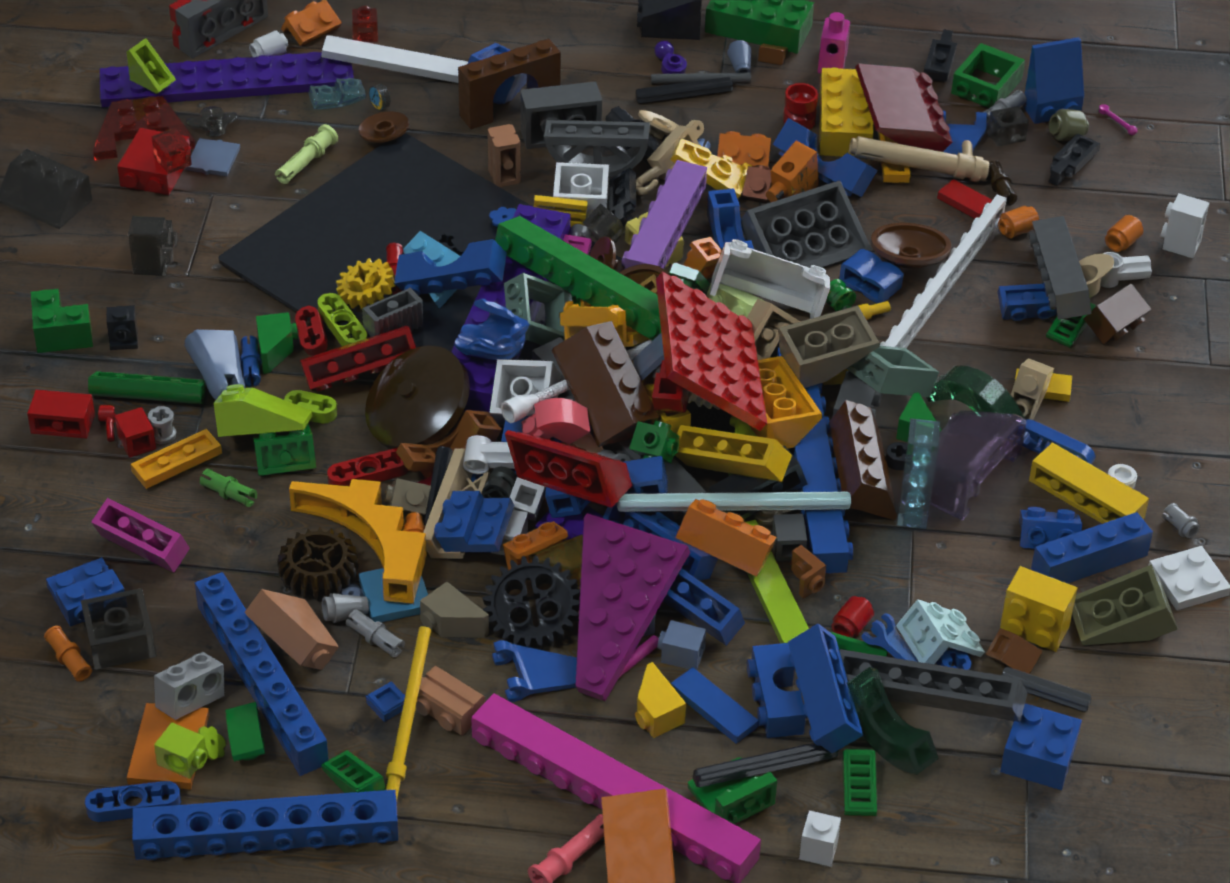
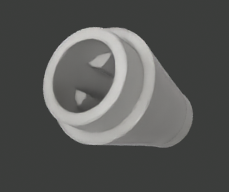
M331 593L329 597H323L322 599L324 620L332 621L333 624L351 619L349 614L355 609H359L363 614H368L369 611L366 596L360 597Z

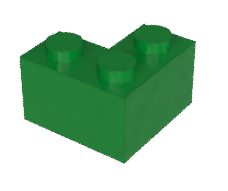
M59 289L31 292L33 331L37 353L93 347L88 304L62 307Z

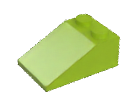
M242 384L227 386V390H224L214 402L218 437L304 430L313 416L310 409L255 388H244Z

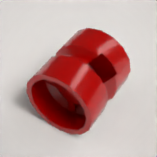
M795 83L786 89L783 114L784 124L790 118L809 130L815 126L818 91L814 86L805 83Z

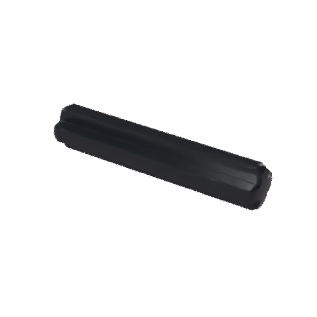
M440 446L436 451L430 485L431 489L424 519L425 526L453 454V450L449 447Z

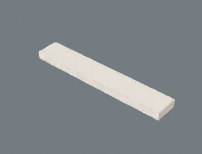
M329 35L326 36L321 55L323 58L458 83V67L468 63L466 61Z

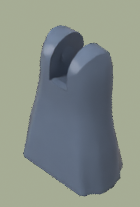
M197 329L186 337L184 344L186 351L201 372L207 388L215 400L224 390H227V386L242 384L246 388L234 331Z

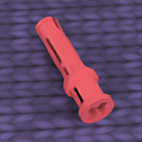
M599 814L591 823L561 848H552L547 853V858L538 865L533 864L529 867L528 875L532 883H553L559 876L567 875L572 870L573 862L604 837V826H601L603 825V815Z

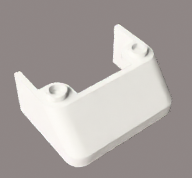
M733 239L732 242L725 243L712 276L710 295H716L721 283L809 312L810 319L821 315L830 291V277L826 275L825 269L815 265H811L809 268L748 248V244L740 240Z

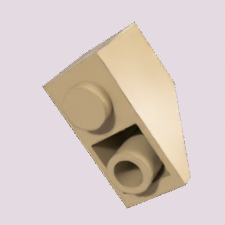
M1029 358L1022 363L1003 417L1021 424L1027 419L1033 420L1046 394L1055 368Z

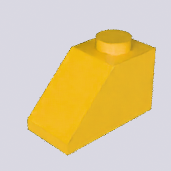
M651 662L647 664L639 690L635 718L638 725L642 729H646L655 738L685 724L686 702L655 664Z

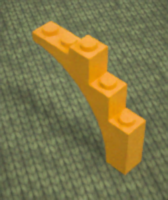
M352 479L350 486L292 481L289 488L291 511L312 514L332 520L359 535L375 551L384 569L382 578L384 601L414 604L427 557L426 533L402 531L404 527L403 507L382 505L381 482Z

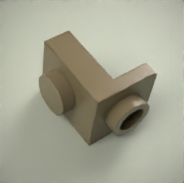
M396 478L392 485H387L384 502L388 503L387 506L403 507V512H417L424 516L431 486Z

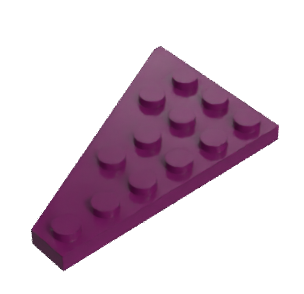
M588 513L585 515L576 688L580 693L606 701L689 556L690 550L687 545Z

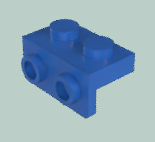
M1044 284L999 286L997 293L1003 320L1012 319L1020 321L1025 318L1048 319L1057 315L1055 310H1050Z
M1029 507L1028 510H1020V546L1022 548L1035 549L1036 546L1082 531V522L1079 514H1075L1074 511L1068 509H1059L1057 513L1045 512L1046 510L1040 507Z

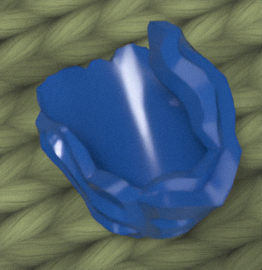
M485 299L474 301V306L489 312L488 320L479 325H463L460 334L455 339L454 346L465 355L490 360H510L518 355L524 347L525 333L530 325L529 322L514 315L510 310L495 302H488Z

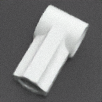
M1114 252L1103 253L1113 257L1115 264L1101 278L1100 286L1112 288L1117 286L1119 281L1150 278L1152 270L1149 256L1121 257Z
M480 435L471 436L467 439L463 467L466 471L473 474H484L489 468L500 466L515 469L507 442H492L489 438Z

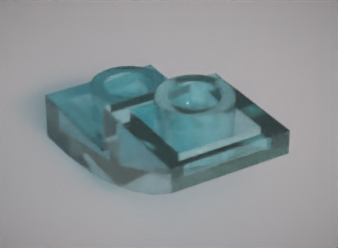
M354 78L336 79L334 87L326 85L310 86L308 93L313 109L342 107L359 102L366 97L361 80Z

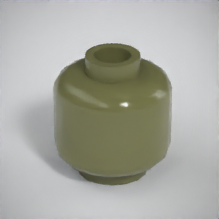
M1059 109L1052 115L1049 121L1050 133L1057 141L1069 142L1076 134L1084 136L1089 129V123L1084 113L1080 110Z

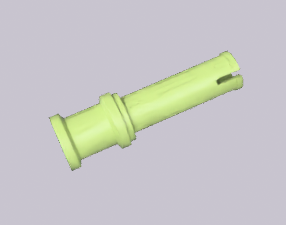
M321 125L313 137L310 136L305 140L304 147L276 170L275 176H278L277 180L282 184H287L314 158L322 157L325 154V149L338 142L336 131L329 125Z

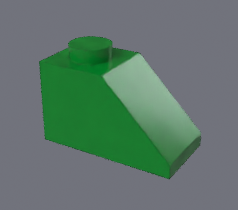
M289 312L256 316L263 374L270 373L294 351L293 340L298 339L296 323L290 322Z

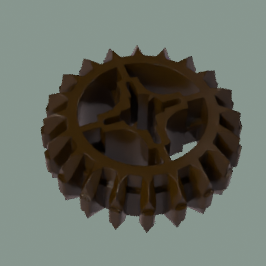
M320 527L315 532L307 529L306 534L296 532L295 539L287 538L286 545L281 546L280 555H278L277 559L278 574L285 588H291L293 595L301 593L304 599L312 595L315 600L322 595L329 597L331 593L340 594L342 588L349 587L351 582L355 581L359 568L358 553L351 539H345L342 532L335 534L332 528L327 532H323Z

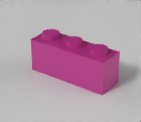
M109 498L105 500L91 522L102 537L173 573L190 549L181 534Z

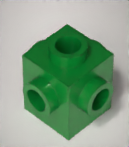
M638 421L629 449L643 456V459L662 456L663 462L672 463L673 456L679 450L680 436L673 432L671 425L655 421L654 425Z

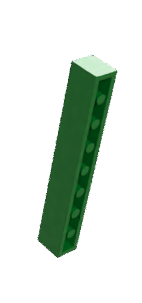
M521 216L498 224L495 241L507 252V256L594 307L619 305L620 308L626 310V326L653 341L661 334L657 294Z

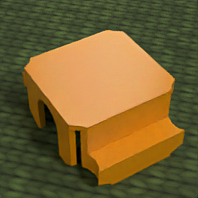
M580 299L581 306L573 304V301L565 302L563 312L560 313V326H564L565 340L587 326L612 321L624 347L635 346L649 340V338L626 326V310L620 308L619 305L591 307V304Z

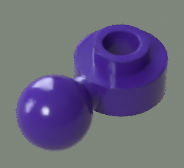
M668 41L657 43L654 52L656 57L662 60V73L685 74L687 62L682 56L674 54L673 45Z

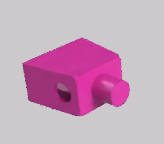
M831 13L825 19L817 73L821 74L822 68L835 67L844 69L849 44L850 21L844 19L842 13ZM830 48L838 49V52L831 54Z

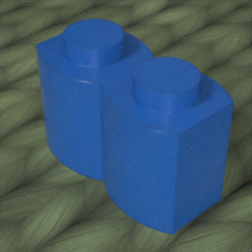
M860 249L841 264L839 279L849 288L861 291L869 300L881 303L901 289L904 274L893 264L882 262L876 254Z

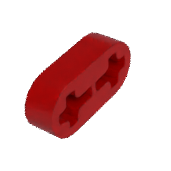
M305 306L301 308L295 315L300 343L305 352L310 356L323 353L328 347L323 320L315 307ZM308 317H312V326H307L306 324ZM314 335H315L316 338H317L316 344H315V345H311V344H312V338H311V336H314Z

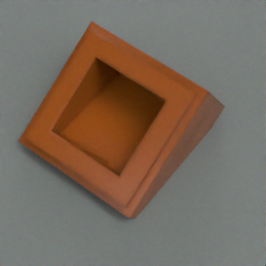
M762 44L759 47L758 61L782 65L788 48Z

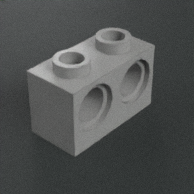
M202 652L154 675L155 707L177 720L223 697L224 664Z

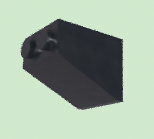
M638 0L637 27H641V37L700 40L702 0Z

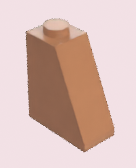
M261 589L245 611V614L300 666L322 670L339 648L305 599Z

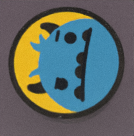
M383 84L370 87L369 98L373 107L379 111L388 108L391 98L387 88Z

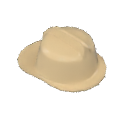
M1094 254L1079 261L1089 289L1090 298L1098 294L1101 278L1115 264L1113 257L1108 254Z

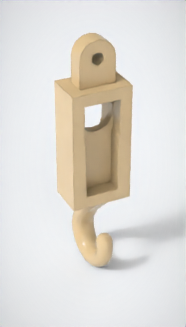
M692 120L686 126L677 125L647 159L652 168L636 179V195L642 196L653 191L659 183L655 178L658 177L665 180L668 169H673L675 165L670 159L677 143L681 139L700 145L697 139L704 131L702 121ZM652 181L649 185L643 187L645 184Z

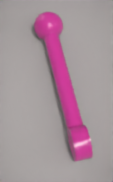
M1102 104L1099 106V113L1107 114L1126 128L1129 135L1137 134L1136 126L1127 124L1111 112L1108 105Z

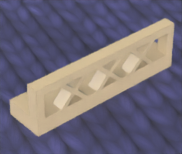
M454 449L423 532L426 533V548L431 558L464 557L465 552H444L439 541L435 538V525L438 522H442L444 517L443 502L451 498L453 491H480L482 494L483 487L494 469L489 468L483 476L472 482L471 477L473 473L466 471L463 467L466 449Z

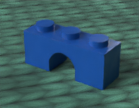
M788 643L752 646V658L747 659L748 677L754 678V683H752L754 702L759 701L760 705L757 708L759 726L765 727L767 738L803 735L805 730L806 715L802 707L803 699L799 690L784 691L779 689L781 687L793 686L794 667L790 662L789 656L791 651Z

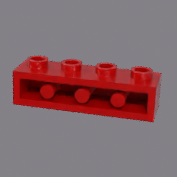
M404 326L302 359L300 363L308 387L310 389L315 388L317 392L332 387L331 382L342 379L343 383L358 379L359 373L368 370L370 374L380 372L385 368V365L389 364L396 357L416 348L410 328Z

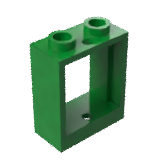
M980 43L954 72L951 94L991 108L997 100L1007 98L1020 83L1023 77L1025 59ZM978 69L1002 79L996 85H993L971 75Z

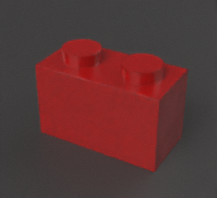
M36 389L27 412L31 434L87 439L95 417L92 394Z

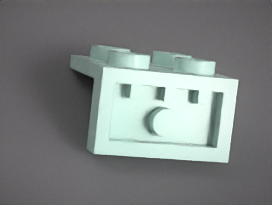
M917 599L896 625L918 662L935 664L948 647L982 657L985 653L979 643V637L966 624V617L956 609L949 610L935 602L928 603Z

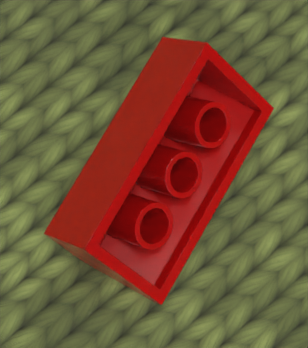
M511 430L505 433L518 478L611 508L632 486L625 462L532 434Z

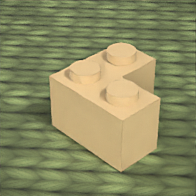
M757 299L747 316L753 326L757 359L770 358L775 347L779 344L780 327L800 322L772 303Z

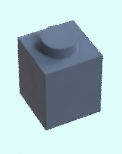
M670 621L667 631H662L658 640L657 648L662 650L661 663L685 669L693 667L697 670L705 650L706 629Z

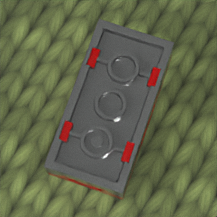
M178 0L169 5L170 20L175 22L172 31L173 46L192 59L268 17L267 0Z

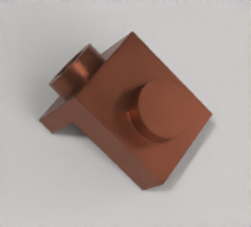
M764 165L748 166L742 199L768 203L766 191L772 187L771 170L769 167Z

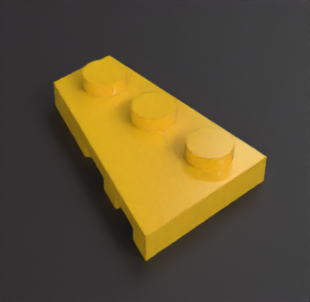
M684 139L677 143L670 159L674 163L680 160L707 167L706 183L716 190L734 188L737 199L743 191L748 166L752 167V165L745 162L742 166L733 163L732 158L723 155L721 158L712 155L708 148Z

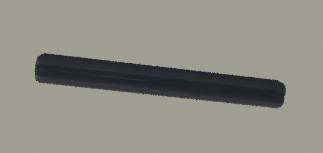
M815 743L697 768L693 771L692 778L695 785L700 788L835 758L838 756L839 750L831 753L821 745L817 746Z

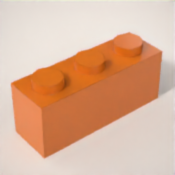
M695 499L688 507L675 538L757 577L763 569L777 537L771 535V532L765 527L759 525L752 526L744 522L743 518L735 513H725L716 509V505L708 500L701 499L699 501Z

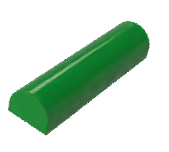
M96 371L88 377V392L92 396L203 404L206 396V383L204 379Z

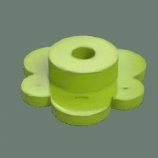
M213 726L199 728L198 734L205 736L208 758L214 760L217 757H223L225 755L223 748L226 745L224 737L217 734V730Z

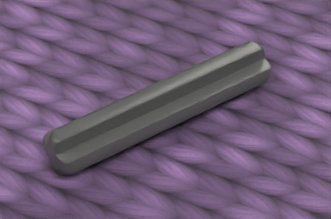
M1005 667L1002 672V676L1020 678L1027 693L1084 712L1090 706L1092 696L1088 693L1011 667Z

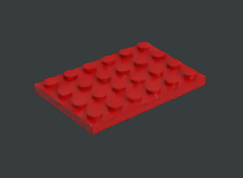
M662 271L656 278L666 378L761 431L767 424V417L751 321L743 315L733 313L723 303H716L709 299L701 290L692 289L685 285L680 278L670 276Z

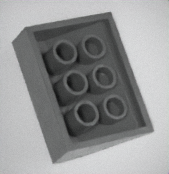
M840 180L747 210L741 219L742 231L746 240L752 241L754 250L809 268L811 265L825 268L846 261L860 249L872 251Z

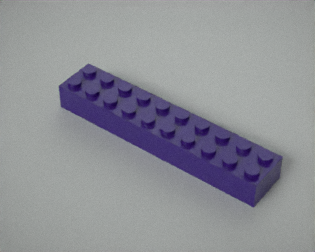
M522 204L518 205L513 218L521 216L561 240L564 239L565 234L569 235L571 214ZM506 255L503 281L486 286L482 285L475 301L485 299L488 302H495L506 308L504 283L522 273L550 283L551 281ZM529 299L530 319L534 322L542 303ZM473 303L464 325L484 323L488 320L489 312L474 306ZM454 346L451 352L465 366L470 381L469 397L463 413L466 410L490 413L497 360L465 355ZM521 351L510 360H518Z

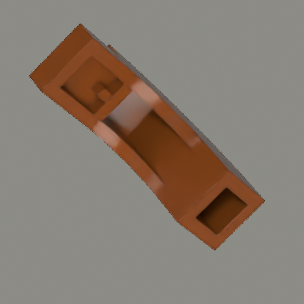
M466 410L455 430L443 440L427 445L400 443L396 453L408 470L413 472L420 471L425 478H428L433 474L438 447H449L453 452L454 449H466L467 439L475 435L487 437L492 442H495L502 429L489 412Z

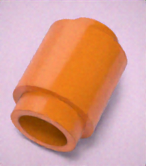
M1021 206L1002 213L998 221V228L1007 238H1013L1032 231V221L1039 220V216L1034 207Z
M1125 215L1107 231L1105 237L1107 246L1115 252L1124 251L1143 235L1144 230L1141 221L1134 216Z

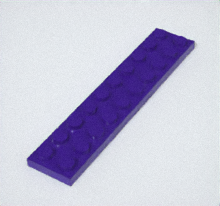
M322 52L275 56L262 55L248 58L236 57L220 60L210 59L193 62L185 61L165 63L176 80L156 94L132 82L128 66H112L100 68L101 107L355 89L352 63L321 57Z

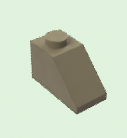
M445 582L420 600V620L422 624L432 629L439 636L485 638L489 635V614L450 583Z

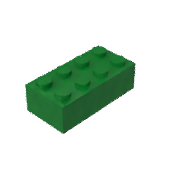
M710 0L706 7L705 32L758 45L770 44L787 47L788 52L798 54L812 27L814 2L806 0Z

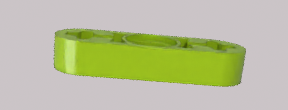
M327 293L319 297L318 312L342 346L367 339L366 330L339 295ZM342 320L349 322L347 325L336 324V322Z

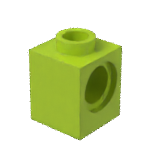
M172 722L154 744L157 765L189 779L197 769H201L204 766L208 757L205 736Z

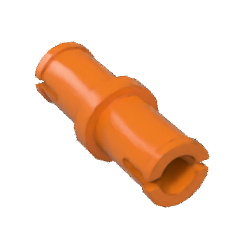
M60 626L49 628L44 638L56 652L58 662L68 668L76 681L80 682L87 679L93 670L80 654L79 646L69 640Z

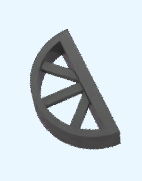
M547 120L544 141L549 153L557 162L609 165V177H614L628 168H634L644 157L648 145L650 122ZM588 146H593L594 156L583 154L581 151ZM601 146L607 147L616 155L602 157ZM621 146H623V147H631V148L626 151V150L623 149Z

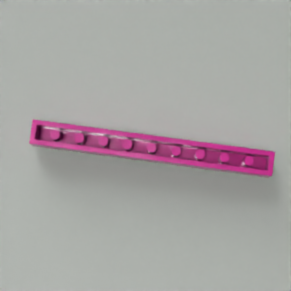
M495 693L471 717L472 737L478 743L491 747L500 752L506 759L518 762L527 767L533 774L543 776L552 781L558 788L566 789L579 796L585 803L593 804L602 809L601 797L665 788L668 793L672 849L685 855L693 863L701 864L712 870L724 880L741 883L759 860L760 838Z

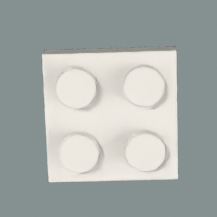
M1202 546L1149 561V565L1152 564L1164 587L1166 596L1176 610L1230 594L1229 583Z

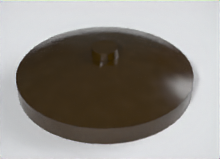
M438 346L417 347L396 357L377 376L366 400V423L372 435L389 449L398 448L400 443L427 445L434 444L454 427L466 407L470 381L465 366L452 352Z

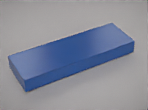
M692 667L671 682L673 688L691 708L734 743L737 744L758 728L759 720L695 668Z

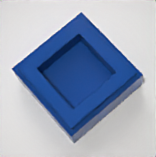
M391 681L366 696V703L386 722L402 712L405 695Z

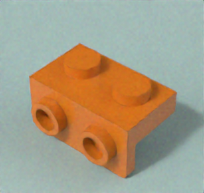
M327 0L319 3L313 1L304 10L289 13L284 18L285 22L281 30L284 33L290 31L301 47L339 28L342 22Z
M734 131L726 132V134L720 133L717 156L720 158L723 155L732 158L733 163L741 166L745 162L752 165V167L756 165L768 167L771 138H766L763 134L744 136Z
M554 521L547 522L529 533L517 535L513 540L502 544L508 570L511 569V560L517 565H521L523 556L526 557L528 563H532L534 556L537 555L539 563L542 564L547 557L550 558L551 563L565 557L563 539L568 537L567 530Z

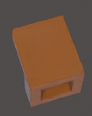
M1000 628L985 655L1011 668L1030 674L1042 650L1017 634Z

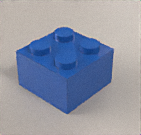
M1025 703L1020 722L1014 721L1004 749L1000 772L1062 790L1077 745L1082 720Z

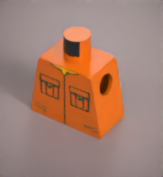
M797 140L771 169L772 187L766 191V197L770 202L814 189L819 185L817 151Z

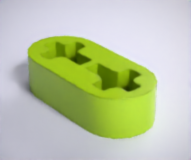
M294 390L287 393L284 398L286 401L312 410L313 416L310 419L312 422L326 424L334 421L337 417V404L332 397L303 390Z

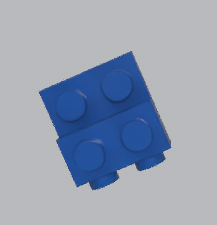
M453 491L451 498L443 502L444 517L442 522H438L435 525V538L439 541L444 552H499L515 505L511 498H483L480 491Z
M102 557L46 579L47 587L70 627L127 605L124 587L114 570H109Z

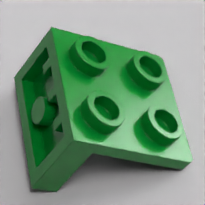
M307 424L304 430L252 434L259 476L316 468L313 435L309 424Z
M768 772L760 777L754 775L700 788L695 785L692 779L688 781V789L703 808L732 824H736L775 804L777 779L771 772Z

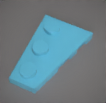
M419 231L403 249L404 254L423 251L436 266L448 265L460 257L422 231ZM457 289L429 294L440 309Z

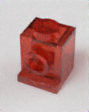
M361 6L358 9H352L353 40L378 42L377 8ZM373 27V32L358 33V28Z

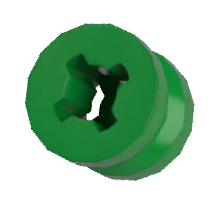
M841 279L832 280L826 303L831 304L835 312L851 308L856 300V293L852 289L846 288V284Z

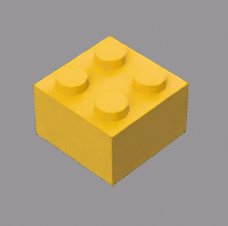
M1020 566L1006 591L1000 628L1015 633L1026 641L1037 644L1040 647L1057 652L1070 627L1078 587Z

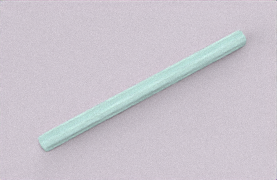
M849 492L624 494L617 502V509L620 512L687 511L695 499L699 501L701 499L708 500L716 505V509L721 511L849 509L851 495Z

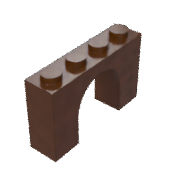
M550 39L540 40L530 45L518 47L514 50L458 67L459 116L470 129L493 123V98L495 92L511 76L527 74V89L561 85V52Z

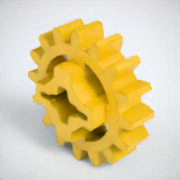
M368 258L366 263H361L359 260L354 267L348 266L349 271L347 273H340L341 279L336 281L338 295L346 305L350 304L352 309L357 305H360L362 309L366 307V304L371 305L377 302V300H383V296L385 294L391 295V288L396 286L394 284L395 275L388 262L382 264L381 259H377L372 263L371 258Z

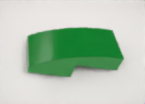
M252 702L225 709L233 761L242 759L252 760L261 754H265L264 737L260 727L257 703Z

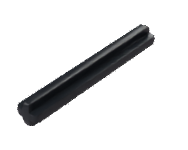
M722 77L640 88L636 90L635 97L637 103L642 104L731 92L733 90V81L731 77Z

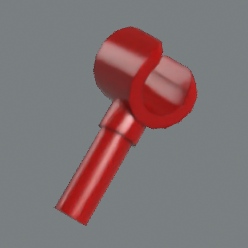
M100 405L98 420L106 422L107 441L112 442L114 441V423L116 422L115 407L112 405Z

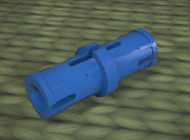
M247 336L243 337L240 342L242 350L240 363L243 369L245 385L251 387V378L254 380V386H257L261 381L259 368L262 365L260 354H258L259 342L255 336H250V344L247 342Z

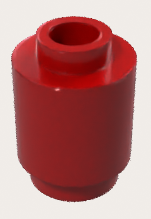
M850 597L833 618V624L831 625L833 632L850 638H856L874 617L871 603L864 597Z

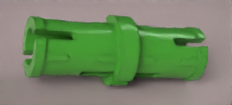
M206 469L202 473L211 478V480L201 476V486L218 492L219 496L228 500L231 498L244 504L246 507L254 504V501L245 496L248 495L256 499L257 491L255 489L238 483V480L234 477H224L211 469Z

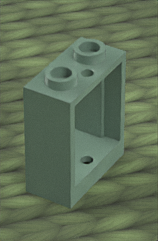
M525 273L504 283L506 308L514 315L527 320L530 324L525 333V340L544 345L559 337L565 341L564 326H560V313L563 312L565 302L572 301L570 292L558 285ZM529 299L544 304L546 326L531 321Z
M880 346L846 368L879 393L912 396L913 393L919 392L921 397H930L939 371L908 349Z

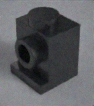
M135 305L106 307L110 350L137 349L138 327Z

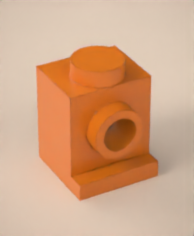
M711 237L692 241L690 243L692 249L687 253V259L683 265L699 270L706 279L712 278L722 250Z

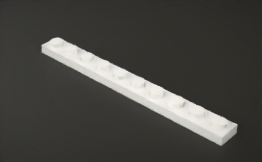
M996 195L991 203H986L980 218L976 217L974 219L971 230L962 235L958 247L952 248L946 263L942 262L934 279L930 278L924 292L916 296L912 308L905 310L900 324L893 326L889 338L886 342L882 341L880 346L908 347L998 226L1000 215L1005 212L1007 198Z

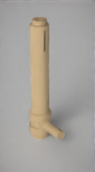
M860 136L852 138L849 146V153L853 154L854 157L953 175V178L963 180L964 178H969L972 182L985 181L989 171V161L984 160L980 156H973L972 143L969 140L962 142V153L957 155Z

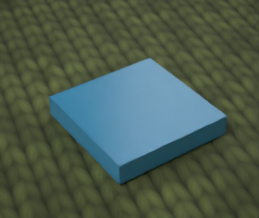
M383 568L358 573L362 592L368 599L369 614L373 621L385 622L421 614L420 600L428 595L422 575L414 604L384 601Z

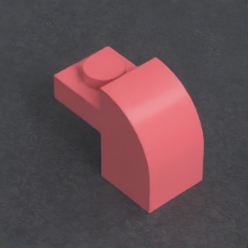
M551 398L535 403V413L521 421L523 433L545 439L555 437L568 445L590 433L588 409L573 400L565 398Z

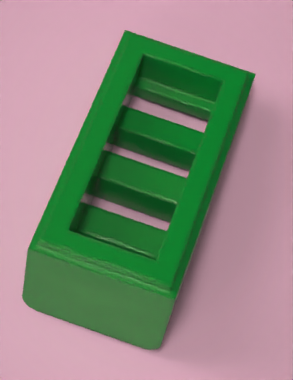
M1090 303L1091 311H1092V310L1095 308V306H1096V305L1093 304V303ZM1082 315L1081 318L1078 316L1069 318L1078 322L1077 324L1066 320L1067 318L1058 320V317H1056L1046 333V337L1071 348L1088 325L1083 319L1086 315ZM1063 324V325L1068 326V327H1070V328H1072V329H1074V330H1073V331L1068 330V329L1062 327L1061 325ZM1057 331H1060V332H1062V333H1064V334H1066V335H1069V338H1067V337H1065V336H1063V335H1060V334H1058V333H1056V332H1057Z
M846 749L843 751L842 758L844 815L877 816L875 751ZM851 775H868V777H853ZM851 787H853V788H868V789H851ZM851 798L869 799V802L851 801Z
M348 750L321 765L322 770L344 793L386 790L383 776ZM350 765L349 767L345 768L344 770L339 771V770H341L342 768H344L345 766Z

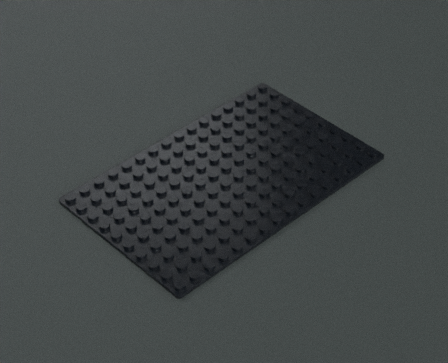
M404 133L394 140L384 142L219 256V263L295 312H298L305 306H313L318 310V299L320 296L327 293L338 295L336 281L341 279L340 273H347L349 271L347 267H354L359 260L361 263H366L368 258H371L372 263L377 259H381L382 264L387 262L386 247L390 243H399L404 249L419 231H422L434 240L435 236L440 232H453L466 247L472 242L495 240L498 226L492 224V220L489 218L490 212L498 211L500 207L517 210L519 204L531 205L411 135ZM592 241L590 253H591V250H592L593 246L595 245V242H593V241ZM616 255V259L622 262V258ZM482 285L457 289L440 309L429 293L419 295L423 303V327H418V329H414L411 332L416 348L421 346H438L451 352L455 339L460 334L461 328ZM385 294L383 297H384V299H385V298H388V297H390V296H392V295H395V294H391V295H386V294ZM542 303L534 322L546 326L545 306ZM347 304L363 326V311L360 305L352 309L350 304ZM345 320L336 322L337 325H347L349 323ZM323 321L325 331L333 335V333L330 331L328 326ZM526 340L518 360L532 361V350L542 345ZM637 345L631 346V347H625V349H626V351H627V350H629V349H631V348L636 347ZM499 425L502 431L499 434L497 440L500 442L502 439L504 425Z

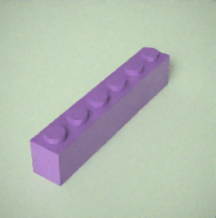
M677 160L673 169H668L665 184L659 186L656 201H651L647 218H642L639 233L633 235L630 250L625 251L623 254L622 267L626 269L639 264H652L665 269L706 188L707 167Z

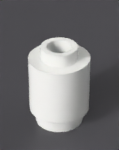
M275 30L254 39L253 43L249 45L252 57L283 55L286 53L288 42L283 33L279 34Z

